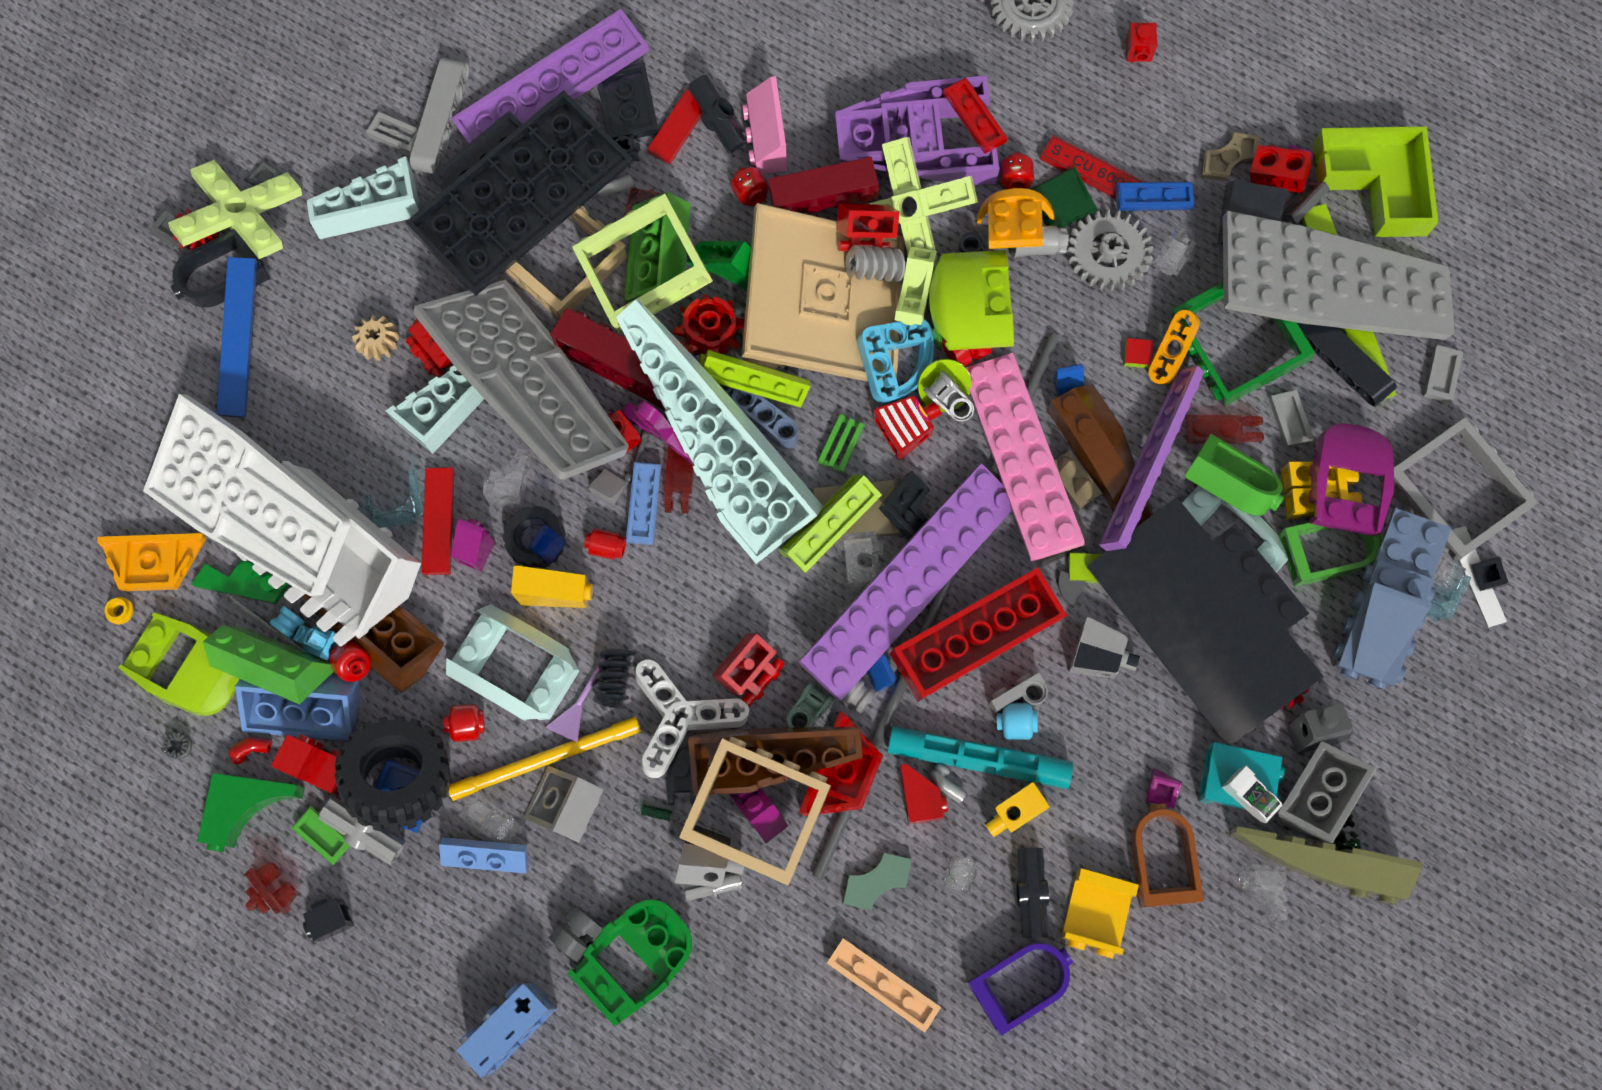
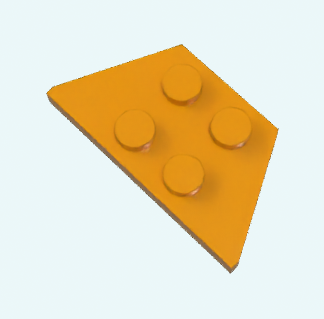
M203 533L104 536L97 537V541L107 557L105 560L109 569L114 573V580L119 590L123 592L178 590L205 543L206 535Z

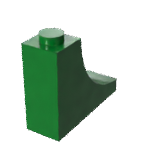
M699 241L695 249L707 271L730 281L747 292L751 247L745 241ZM689 257L686 262L693 267L694 264Z
M213 773L197 842L207 844L206 850L224 852L225 847L235 848L242 829L258 811L281 800L303 799L305 788L294 784Z

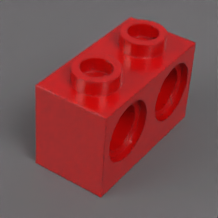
M1258 145L1250 169V182L1288 189L1290 192L1303 193L1311 169V152H1306L1302 149H1284L1274 145Z

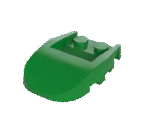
M644 900L626 910L615 921L609 922L602 929L597 939L583 953L584 957L577 967L571 969L568 975L616 1027L669 986V983L681 970L691 954L692 936L690 930L667 904L658 900ZM619 935L658 977L635 1001L596 959Z

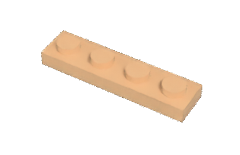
M844 938L827 962L828 965L924 1033L941 1009L939 1005Z

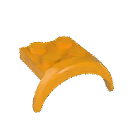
M1023 188L1006 189L990 195L983 202L977 215V224H981L982 219L988 213L989 249L1043 246L1042 210L1047 213L1050 220H1054V212L1049 201L1039 192Z

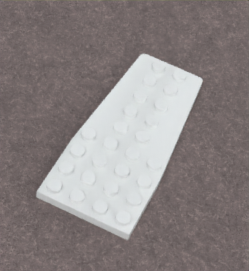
M178 395L143 491L211 539L305 594L321 596L349 531V519L241 430L189 395Z

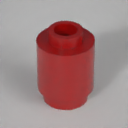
M594 528L592 533H587L584 548L588 549V554L611 560L616 558L622 559L626 548V537H621L620 533Z

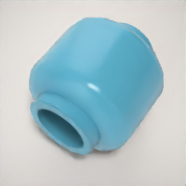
M1010 703L1003 707V713H997V730H1003L1004 737L1007 740H1029L1033 737V733H1038L1037 710H1033L1032 706L1028 703Z

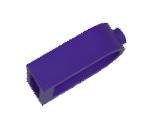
M1030 944L1020 948L969 980L967 984L998 1035L1002 1036L1064 995L1070 982L1069 965L1073 961L1065 948L1058 951L1047 944ZM1041 950L1050 954L1056 960L1060 969V981L1057 988L1052 994L1010 1020L985 979L1030 951Z

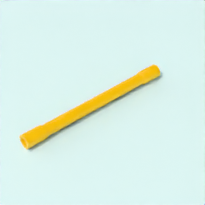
M634 716L615 723L606 729L578 738V743L570 741L478 776H471L449 784V795L452 801H455L502 781L611 741L621 740L642 731L638 719Z

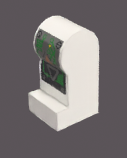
M1247 766L1239 768L1221 788L1256 819L1267 823L1282 807V803L1274 794L1266 789L1254 776L1255 773Z

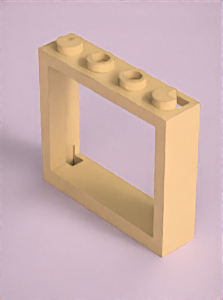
M581 206L570 218L592 236L602 230L605 225L598 219L594 221L590 218L588 211ZM621 241L606 248L610 254L594 269L601 283L627 258L626 245ZM517 262L505 271L558 319L561 318L566 308L573 311L594 291L588 277H586L560 301Z
M730 737L729 741L722 739L679 838L789 886L831 785L826 784L827 778L811 771L810 776L799 772L801 766L784 760L783 764L773 761V754L757 748L755 753L745 749L747 743L734 737ZM727 751L819 790L785 870L694 830Z

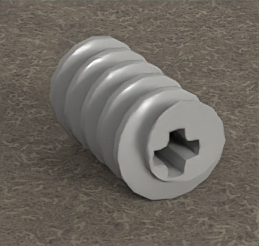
M854 245L846 256V272L849 278L855 274L858 280H862L865 276L867 280H872L875 277L877 281H881L884 278L887 282L893 279L895 282H901L905 273V258L902 251L898 248L890 249L876 246L871 248L870 246L861 247Z

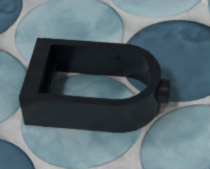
M234 229L184 254L174 266L172 274L174 284L171 285V289L178 300L185 297L190 303L198 307H213L225 302L226 281L198 293L188 291L187 283L194 270L235 249H238L242 258L257 260L256 286L269 280L270 277L261 259L255 255Z

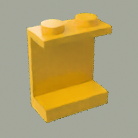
M1078 869L1061 939L1068 940L1067 946L1084 951L1085 946L1096 948V954L1113 959L1114 954L1123 955L1124 949L1120 948L1131 899L1136 896L1139 885L1086 869Z

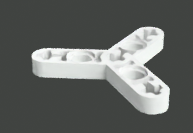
M644 660L636 667L635 679L637 684L663 717L642 758V770L648 777L659 778L665 774L688 730L737 728L743 726L748 720L749 707L741 699L686 701L658 663L653 660ZM644 670H646L648 673L653 671V680L656 683L653 685V687V681L651 680V678L648 675L643 677ZM665 689L672 696L669 700L662 701L657 698L656 693L659 690ZM704 709H711L715 712L716 717L712 720H705L700 716V713ZM721 709H724V719H720ZM732 709H738L740 717H734ZM680 712L685 713L684 718L679 720L677 728L674 727L675 715H678ZM663 734H671L676 741L672 745L667 746L663 745L659 738ZM658 751L661 752L660 764L656 765L655 768H651L650 761L653 762Z

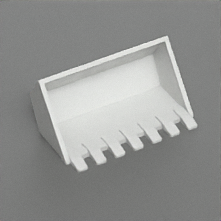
M282 461L284 467L350 521L349 531L321 596H311L300 608V611L306 617L312 616L322 607L328 611L316 622V625L323 632H326L338 621L344 625L333 636V641L339 646H343L354 636L360 639L371 627L409 598L421 563L391 538L393 535L388 528L377 527L357 510L359 505L353 499L345 500L310 469L293 465L290 461ZM237 554V556L241 558L243 561L247 560L246 558ZM256 564L252 566L253 570L259 575L266 572V570ZM275 575L268 580V583L275 589L286 583ZM292 586L284 594V597L290 603H294L305 593Z

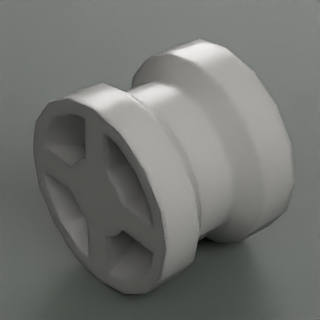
M860 679L846 694L843 701L852 703L856 707V711L861 714L876 696L877 691L874 688L869 689L866 687L864 681Z

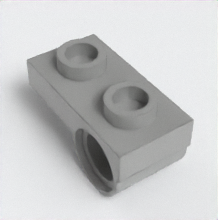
M1028 673L1016 680L1017 686L1009 691L1004 687L991 695L993 700L989 703V707L993 714H997L1006 705L1019 700L1021 703L1030 704L1033 709L1039 707L1048 694L1041 674L1037 673L1031 676ZM1026 689H1037L1040 693V699L1036 701L1029 699L1026 695Z

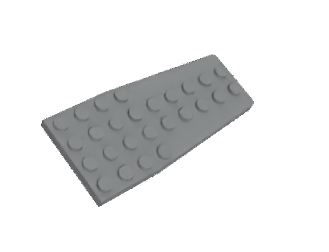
M1227 211L1223 215V289L1225 309L1303 324L1447 340L1454 334L1450 270L1447 266L1300 225Z
M506 279L490 284L477 296H474L467 290L414 306L413 314L456 369L557 478L567 479L626 455L628 443L562 349L554 345L550 332Z

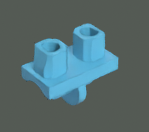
M300 625L293 638L294 641L304 645L303 651L324 660H329L331 651L338 645L333 641L335 632L330 630L323 632L317 626L309 629Z

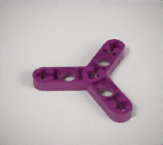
M644 400L638 406L629 402L626 404L621 412L628 421L663 441L693 465L672 426L657 409Z

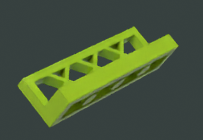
M707 350L706 355L701 354L698 360L701 366L718 384L800 408L811 387L810 380Z
M853 474L823 505L820 513L797 531L779 552L783 557L789 558L802 572L806 573L882 494L864 475Z

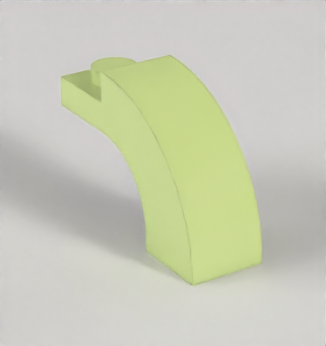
M910 247L902 290L895 314L896 321H901L906 325H921L923 322L937 251Z

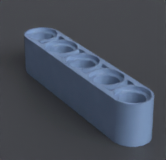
M697 355L694 358L698 361L700 355ZM731 387L724 390L759 431L777 446L783 449H790L797 444L798 427L796 422L764 397ZM743 398L751 400L750 404L746 406L738 404V401ZM762 414L772 416L767 422L758 419ZM783 430L793 432L792 436L788 438H783L779 434Z

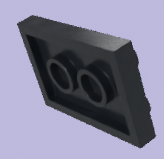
M645 62L627 65L598 84L606 131L612 139L616 140L619 134L627 137L632 135L633 139L658 134L659 129Z

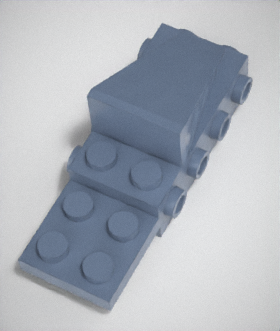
M1397 508L1393 509L1376 558L1364 570L1362 580L1365 583L1362 591L1358 590L1354 597L1352 606L1355 609L1352 617L1348 616L1342 630L1345 636L1342 644L1338 643L1332 658L1335 659L1333 667L1341 669L1340 674L1352 679H1357L1358 676L1369 680V685L1385 690L1386 687L1395 686L1396 682L1401 683L1406 672V667H1403L1406 656L1410 657L1416 645V641L1412 640L1415 631L1422 628L1426 614L1432 606L1431 601L1436 591V588L1432 587L1435 580L1433 577L1452 527Z

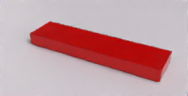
M453 467L426 468L422 548L423 575H451L455 477Z

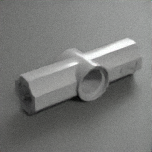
M332 797L319 814V820L343 834L344 841L349 846L358 850H367L389 865L395 862L405 847L404 841L384 829L382 832L373 830L371 823L367 827L358 823L357 817L352 818L348 814L345 805L342 804V801L336 797Z

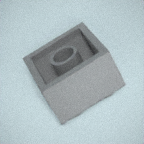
M548 766L524 815V819L579 843L582 835L587 830L588 822L594 809L599 804L603 789L577 776Z

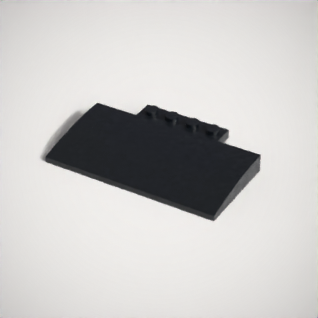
M563 90L523 124L508 111L433 173L431 178L441 188L442 192L405 223L410 232L474 296H477L634 161Z
M1176 497L1134 529L1131 541L1126 548L1106 551L1087 566L1090 573L1226 745H1232L1324 677L1287 632L1289 628L1306 617L1309 612L1237 524H1234L1216 539L1212 540L1178 497Z

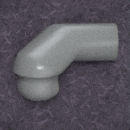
M629 174L614 179L602 188L597 195L605 198L633 187V180Z
M937 764L934 771L931 770L930 778L943 794L960 803L965 798L966 791L946 778L950 773L946 766Z

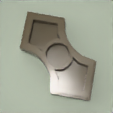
M1234 132L1231 141L1225 147L1218 150L1205 151L1201 178L1227 182L1231 171L1236 166L1253 162L1260 136Z

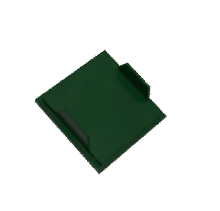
M1075 166L1030 189L1042 194L1049 201L1053 209L1054 220H1050L1047 213L1042 210V219L1046 226L1064 228L1086 217L1087 214L1090 215L1098 210Z

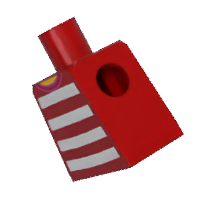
M911 396L876 408L873 419L899 461L932 436L934 427L931 420L941 416L942 413L934 401L922 407L917 398Z

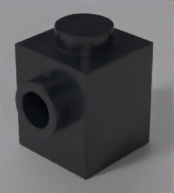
M335 898L329 902L327 899L320 900L310 906V911L303 914L305 919L303 923L304 931L308 938H312L313 941L322 942L354 926L345 902L342 899Z

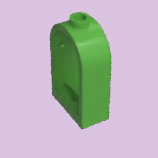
M1210 434L1184 476L1235 508L1251 515H1264L1270 508L1276 511L1284 499V496L1280 495L1283 490L1282 483L1273 471Z
M1306 523L1285 528L1278 536L1288 557L1286 563L1293 586L1297 587L1359 572L1376 558L1383 539L1382 533L1377 537L1360 534L1366 545V554L1363 561L1313 573L1310 572L1299 536L1332 528Z

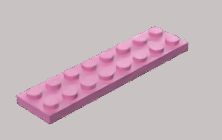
M1010 353L965 367L972 381V388H969L972 402L1030 561L1032 562L1083 546L1085 543L1014 354Z

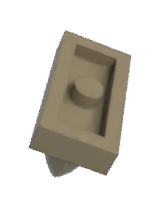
M1071 450L1054 460L1067 496L1078 511L1101 497L1102 492Z

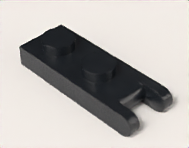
M696 730L687 731L667 769L668 805H674V793H690L691 804H694L697 795L693 796L688 738ZM667 734V746L672 745L676 740L673 735Z

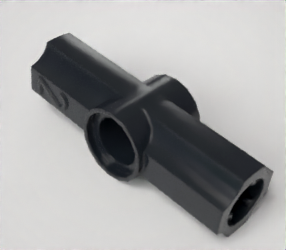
M702 75L693 80L688 85V89L702 111L700 115L702 123L706 128L716 133L728 154L743 147L747 140L733 118L734 109L730 102L720 97L707 75Z
M1043 848L1017 849L1019 880H1017L1016 891L1017 903L1021 908L1022 938H1048L1047 906L1049 905V887L1044 874Z

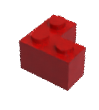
M300 733L297 738L287 734L271 767L339 796L334 775L336 772L334 765L336 757L341 756L340 752L335 749L332 750L331 754L321 750L324 744Z

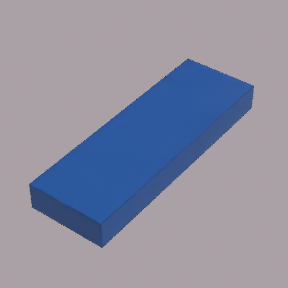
M1192 182L1117 183L1115 185L1117 211L1192 210L1195 207Z

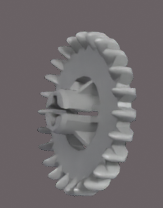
M991 0L990 6L993 8L992 16L994 17L999 14L996 18V24L999 25L1001 22H1004L1003 32L1011 27V38L1017 32H1020V41H1023L1026 34H1029L1031 43H1033L1036 34L1040 36V40L1043 42L1045 32L1049 34L1050 38L1054 37L1055 29L1061 33L1063 24L1065 26L1068 25L1069 17L1073 14L1072 7L1074 5L1073 0H1050V4L1045 2V0H1016L1021 3L1017 7L1014 0Z
M1107 209L1104 218L1100 215L1099 210L1096 211L1094 220L1087 214L1085 224L1079 220L1077 223L1078 230L1073 228L1071 230L1072 237L1068 238V245L1070 247L1067 248L1066 253L1072 256L1069 258L1068 263L1076 265L1073 272H1081L1080 280L1082 281L1088 278L1089 286L1098 283L1099 290H1102L1105 285L1108 286L1109 291H1113L1115 285L1120 290L1125 288V283L1133 286L1135 279L1141 280L1143 278L1142 272L1149 270L1148 264L1153 260V257L1151 255L1148 256V254L1152 253L1154 247L1146 246L1150 243L1151 236L1142 238L1147 228L1144 227L1141 230H1137L1140 220L1138 219L1130 224L1131 214H1128L1122 220L1120 210L1117 211L1114 218L1111 217L1110 209ZM1101 236H1102V239H1101V242H1100V243H1098V242H1093V241H1095L1098 237H1101ZM1091 253L1097 254V257H1098V260H1097V261H1095V260L1093 259V256H1092ZM1118 259L1125 261L1122 265L1117 266ZM1100 263L1111 264L1112 267H1105L1100 265Z

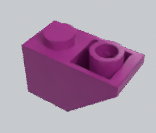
M458 519L451 556L457 563L482 572L495 542L490 537V532L484 529V524L474 519H469L468 522Z
M761 788L750 793L729 794L765 843H768L788 827L786 821Z

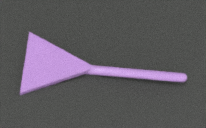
M598 666L577 702L545 728L578 743L583 701L596 681V675L601 672Z

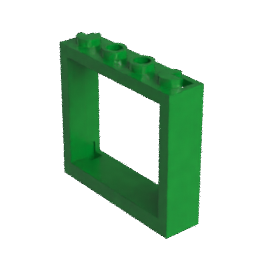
M1223 282L1172 309V318L1181 310L1197 313L1224 298ZM1183 318L1180 322L1183 325L1181 333L1183 332L1185 327H1189L1188 323ZM1274 318L1296 357L1230 392L1227 391L1196 337H1194L1187 353L1190 356L1194 355L1199 362L1196 366L1198 365L1204 371L1202 377H1207L1212 384L1210 391L1215 400H1221L1223 405L1226 406L1312 361L1315 352L1297 322Z

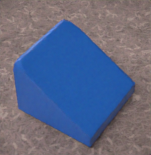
M1083 364L1057 368L1053 380L1058 396L1073 388L1084 386Z
M882 655L867 671L869 679L877 692L895 684L896 677L886 655Z

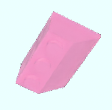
M773 76L746 94L747 104L742 105L744 120H749L750 127H745L747 143L753 144V150H749L750 166L756 165L761 174L787 171L786 142L776 76Z

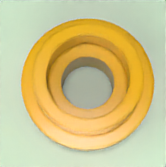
M124 597L113 598L105 606L107 620L117 625L128 622L134 613L132 602ZM123 607L122 614L117 616V610Z

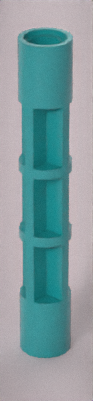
M892 726L888 754L908 758L915 757L918 760L1034 783L1040 782L1042 785L1067 790L1070 786L1073 761Z

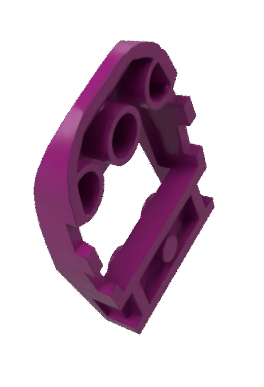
M1345 423L1333 425L1323 431L1318 438L1314 450L1316 453L1314 461L1309 468V476H1311L1309 501L1314 503L1315 516L1310 518V524L1377 537L1382 531L1394 493L1392 446L1382 434L1373 429ZM1329 466L1383 476L1380 505L1374 506L1325 496Z

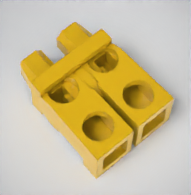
M1288 462L1281 469L1283 493H1287L1284 496L1287 520L1315 516L1314 503L1309 501V491L1311 490L1309 468L1313 462ZM1329 466L1325 496L1363 503L1360 492L1348 493L1347 486L1355 485L1359 481V472Z

